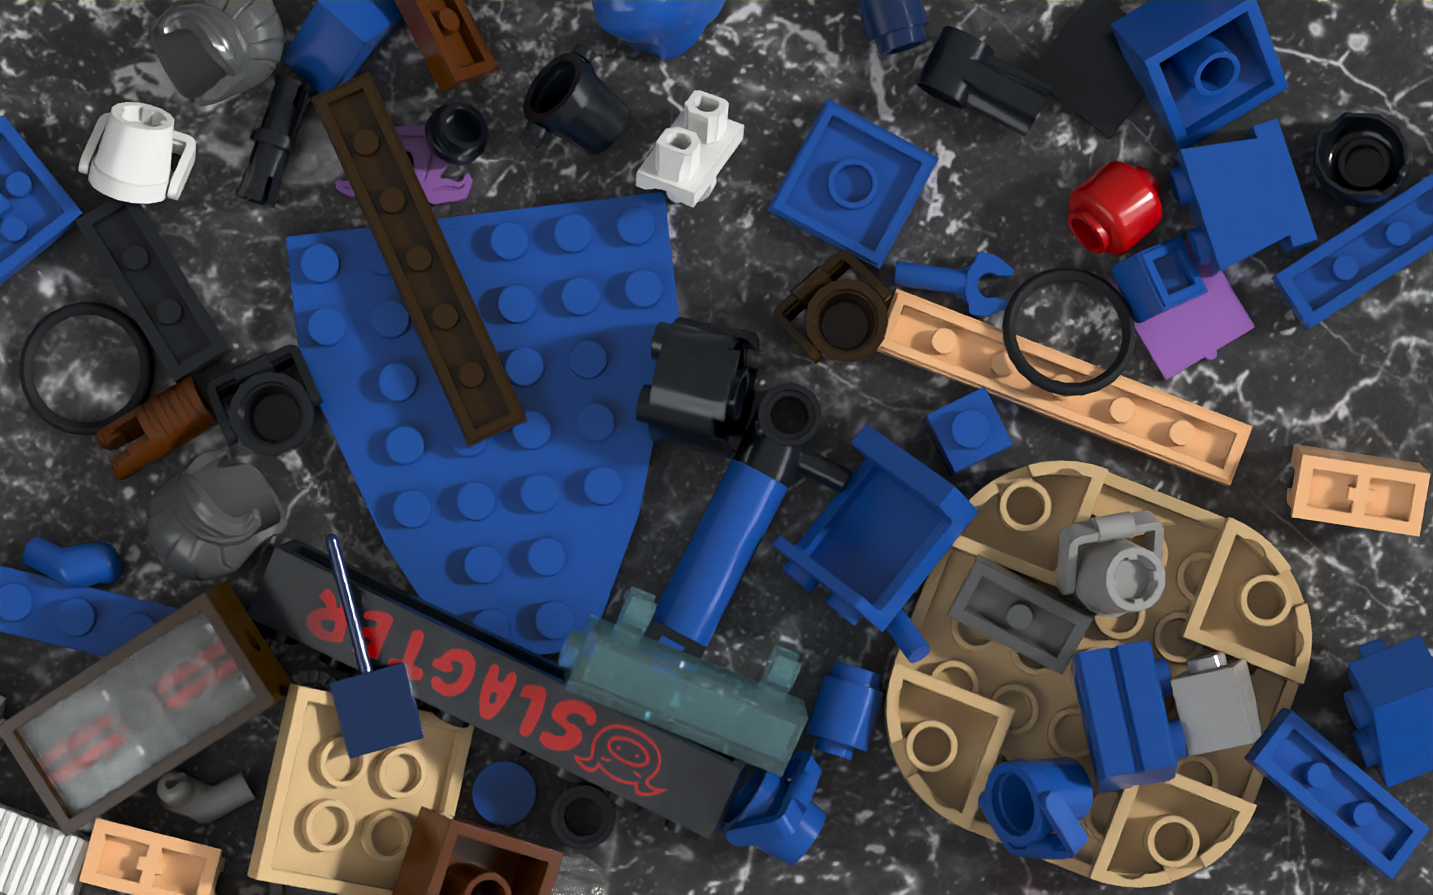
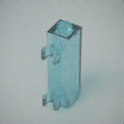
M631 586L616 624L589 614L582 632L571 629L558 659V665L566 668L565 690L783 776L808 720L804 700L787 694L792 688L802 665L798 661L799 653L775 644L767 660L760 682H757L645 637L643 634L657 606L654 603L656 595Z

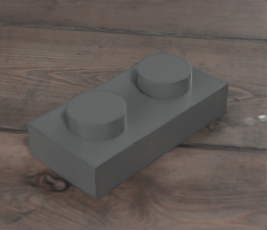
M978 554L947 614L955 620L1063 675L1093 620V613L980 554Z

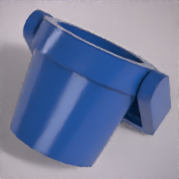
M800 751L759 761L756 770L739 790L726 822L721 828V831L726 834V838L731 844L738 847L751 845L789 866L794 865L802 858L818 836L826 818V813L811 800L822 772L809 751Z
M1059 757L1028 761L1020 758L996 765L989 773L985 790L981 792L978 804L1003 846L1011 854L1034 859H1070L1088 841V837L1079 820L1085 818L1090 812L1093 802V789L1087 772L1075 759Z

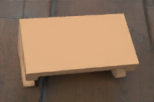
M1294 444L1291 459L1292 467L1295 469L1292 488L1287 489V504L1291 508V517L1420 536L1431 475L1420 463Z
M96 818L79 882L131 895H217L215 888L220 872L224 871L225 857H222V849Z

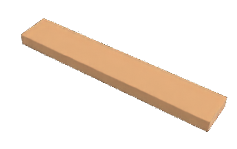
M896 289L887 311L889 323L885 339L876 351L976 390L985 387L988 394L1226 487L1231 485L1253 426L1121 375L1103 389L1082 396H1063L1047 392L1030 383L1018 372L1005 348L1002 329ZM1016 335L1020 351L1027 362L1039 373L1052 380L1065 383H1080L1094 379L1106 371V369Z

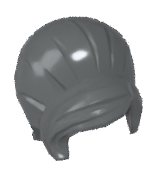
M177 0L161 16L151 20L149 40L176 90L184 97L194 100L198 106H206L248 91L264 82L275 71L276 65L280 62L284 46L282 43L284 31L280 15L276 12V7L272 0Z
M224 446L193 458L183 470L178 471L158 488V491L154 493V497L147 507V534L159 560L175 574L190 580L207 581L232 574L251 558L265 540L276 535H282L283 529L288 525L285 511L274 490L257 468L251 464L241 462L217 465L229 453Z

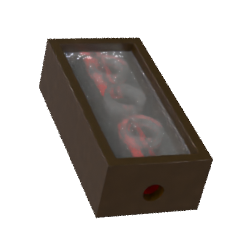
M226 580L202 593L1 723L0 736L65 837H67L286 697L289 685L293 683Z

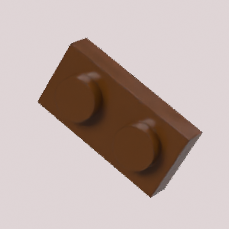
M394 0L442 93L483 81L499 70L464 0Z

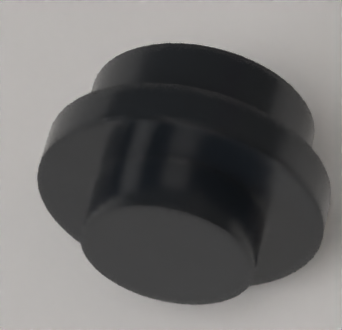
M453 103L443 105L437 108L427 119L425 137L431 150L440 159L453 165H467L474 162L486 147L487 124L481 113L468 104Z

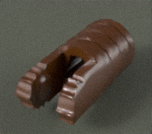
M189 375L97 430L94 437L100 449L104 448L111 451L113 449L118 450L119 447H124L126 443H131L146 434L145 437L126 447V450L120 451L118 455L114 456L113 460H110L112 465L110 469L116 481L130 478L172 451L215 427L219 422L204 393Z

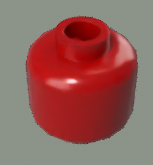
M1120 161L1107 162L1101 165L1071 192L1068 200L1070 213L1067 218L1068 226L1077 241L1092 253L1101 254L1104 252L1117 256L1130 251L1160 223L1163 213L1162 204L1159 199L1161 193L1160 185L1153 174L1142 166L1136 165L1132 167Z

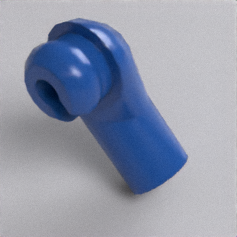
M35 537L29 541L23 553V562L26 566L73 588L87 587L97 583H112L119 578L123 570V560L111 544L100 541L62 548L41 537Z

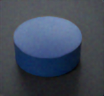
M498 761L485 767L476 777L472 790L473 802L479 814L487 821L497 825H512L523 820L533 810L537 800V785L530 771L523 765L513 761Z

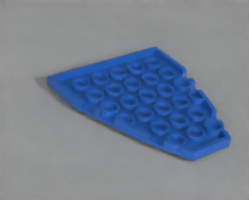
M664 192L437 219L528 422L471 448L465 440L370 227L286 237L298 348L306 359L324 403L320 404V407L384 544L418 596L538 655L591 649L640 514L654 442L649 435L648 424L637 422L636 407L640 391L644 384L652 385L657 360L651 358L653 335L659 322L672 324L679 317Z

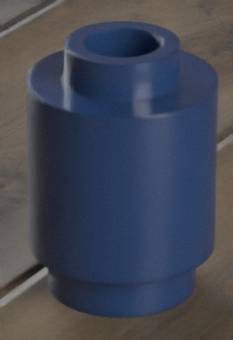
M855 0L869 44H876L880 57L898 54L918 47L928 41L924 27L929 24L922 0Z

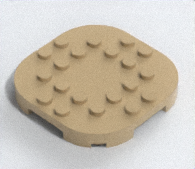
M1059 460L1027 465L993 480L969 499V502L979 512L924 581L910 619L930 646V652L919 662L910 663L900 648H898L892 663L884 700L885 729L892 755L902 776L911 789L932 810L966 830L999 843L1002 842L978 804L979 796L985 790L988 775L996 765L1020 758L1028 761L1059 757L1075 759L1084 767L1093 789V802L1090 812L1085 818L1079 820L1088 837V841L1073 858L1042 860L1105 884L1139 888L1169 884L1203 867L1206 868L1218 860L1231 848L1250 822L1257 807L1254 802L1264 775L1248 763L1244 757L1256 741L1252 744L1189 756L1186 746V758L1177 759L1178 768L1174 779L1143 786L1135 785L1131 788L1105 793L1097 792L1071 670L1073 657L1063 675L948 616L949 608L978 554L1078 605L1071 597V594L1062 595L1057 586L1059 537L1061 531L1070 524L1090 521L1091 518L1126 511L1132 513L1148 510L1152 512L1164 527L1162 564L1166 576L1165 588L1160 599L1150 608L1140 612H1129L1118 617L1093 614V620L1074 655L1084 651L1106 647L1114 648L1117 645L1145 640L1151 641L1154 659L1166 658L1171 680L1183 671H1187L1186 660L1194 657L1224 652L1226 662L1246 658L1263 731H1265L1281 708H1291L1299 684H1304L1312 649V628L1308 604L1304 603L1299 586L1290 571L1292 568L1282 554L1261 534L1242 522L1231 517L1225 518L1110 473L1108 472L1109 469L1094 464ZM1144 533L1128 537L1143 547ZM1174 693L1172 696L1163 697L1168 721L1178 719L1180 721Z

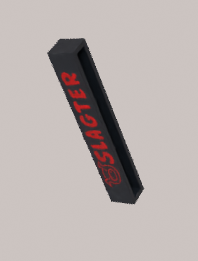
M297 539L276 546L248 611L250 618L264 624L262 631L278 642L288 645H298L301 642L320 651L319 659L334 669L348 673L355 672V669L359 670L329 554ZM344 562L372 669L377 670L405 662L414 697L434 706L433 714L437 718L453 726L468 728L471 724L492 734L491 742L506 752L524 756L529 752L550 762L548 769L564 780L578 784L584 783L585 780L608 790L606 797L622 808L636 812L642 811L643 808L666 818L665 826L685 838L699 840L703 836L711 839L724 826L754 757Z

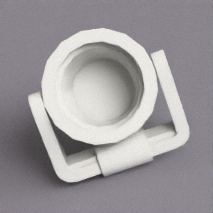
M139 102L118 103L111 108L110 113L103 114L98 119L81 156L78 170L89 175L88 180L93 188L106 196L120 201L150 204L163 201L166 198L178 200L195 162L196 142L192 136L174 131V119L171 114L163 109ZM172 153L182 155L174 174L171 170Z

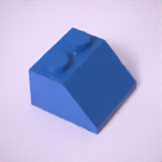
M1150 0L1110 24L1125 61L1143 88L1144 95L1179 150L1192 146L1288 88L1257 0ZM1166 59H1169L1170 61L1168 62V64L1164 67L1163 70H1161L1159 64L1165 61Z

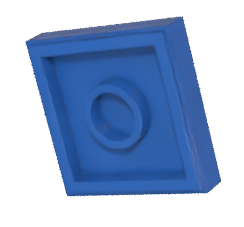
M827 98L770 203L767 212L839 251H849L861 263L879 271L939 158Z

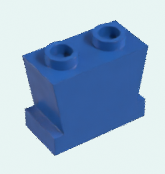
M1278 118L1253 126L1244 135L1245 140L1180 149L1172 158L1175 168L1168 170V179L1177 204L1179 206L1188 205L1195 228L1188 230V239L1193 256L1199 266L1209 263L1213 276L1238 265L1280 243L1283 255L1307 248L1318 240Z

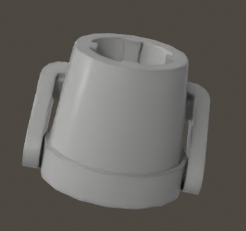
M1148 510L1110 514L1066 526L1061 531L1059 537L1057 586L1062 595L1071 594V597L1080 607L1098 616L1118 617L1129 612H1140L1152 607L1160 599L1165 588L1166 573L1162 564L1164 527L1152 512ZM1144 533L1143 547L1128 537Z

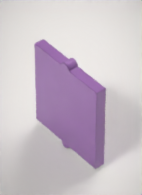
M1189 239L1184 240L1208 292L1142 323H1136L1134 320L1135 332L1164 380L1171 378L1203 358L1209 361L1215 359L1217 356L1216 350L1255 328L1223 272L1213 276L1209 263L1202 266L1197 264L1189 244ZM1113 282L1111 285L1116 290H1118L1121 296L1123 297L1117 282Z

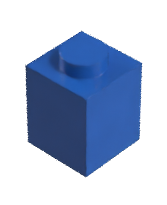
M985 387L927 414L922 420L950 477L1007 450L1013 445Z

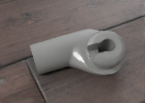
M172 770L161 776L156 787L160 804L171 814L200 825L210 824L256 799L255 792L243 771L212 786L188 776L180 770Z

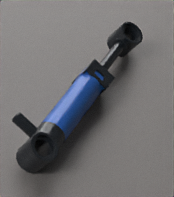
M795 383L779 384L770 389L761 399L758 409L662 596L629 656V659L646 667L630 699L654 709L669 679L687 688L797 471L839 493L845 491L853 475L852 471L809 449L819 429L822 414L820 403L815 394L805 386ZM792 400L803 406L807 413V424L801 431L795 434H785L774 427L771 421V410L781 401ZM585 780L584 783L575 785L562 792L554 802L551 813L552 828L558 839L567 846L579 850L592 849L604 843L613 832L617 820L616 805L606 797L608 790ZM579 798H588L599 805L602 810L603 820L597 831L592 834L583 835L576 833L570 828L567 823L566 812L572 801Z

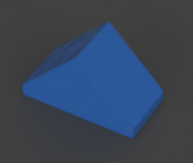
M318 0L282 57V61L304 81L313 86L319 94L351 80L404 22V18L394 0Z

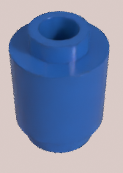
M834 661L830 676L823 675L806 731L807 734L818 737L815 746L816 750L848 760H852L855 749L868 751L885 693L879 691L883 679L882 675Z

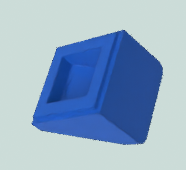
M1182 235L1136 253L1112 267V274L1136 323L1149 320L1208 292Z

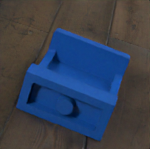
M866 423L851 442L866 459L853 473L845 491L837 493L795 546L781 535L778 536L772 546L789 560L781 570L810 593L818 585L822 586L831 593L825 603L842 618L855 626L863 617L883 632L979 511L954 485Z

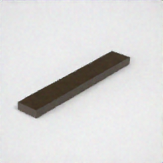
M370 72L312 97V102L468 446L471 448L528 422Z

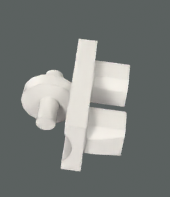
M694 90L685 102L682 112L670 128L664 130L656 141V147L638 169L636 186L645 190L654 188L665 190L671 201L676 203L682 202L693 208L697 202L709 197L715 188L717 174L743 140L744 125L728 119L729 103L727 100L701 90Z

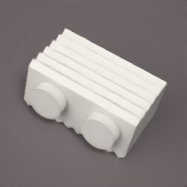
M0 802V892L6 895H79L83 882H79L91 837L77 831L65 837L58 824Z

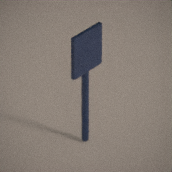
M328 534L325 542L360 672L359 675L329 683L348 758L351 759L425 738L405 662L377 670L372 669L339 540L335 534Z

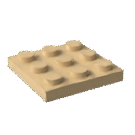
M290 684L247 876L256 880L341 895H392L421 806L455 816L474 726L471 724L468 728L453 726L437 718L433 712L417 709L425 738L349 759L332 693L330 691Z

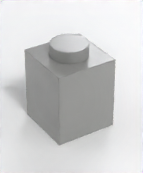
M1224 652L1194 657L1186 660L1187 671H1183L1170 680L1189 756L1252 744L1264 734L1246 658L1226 662Z

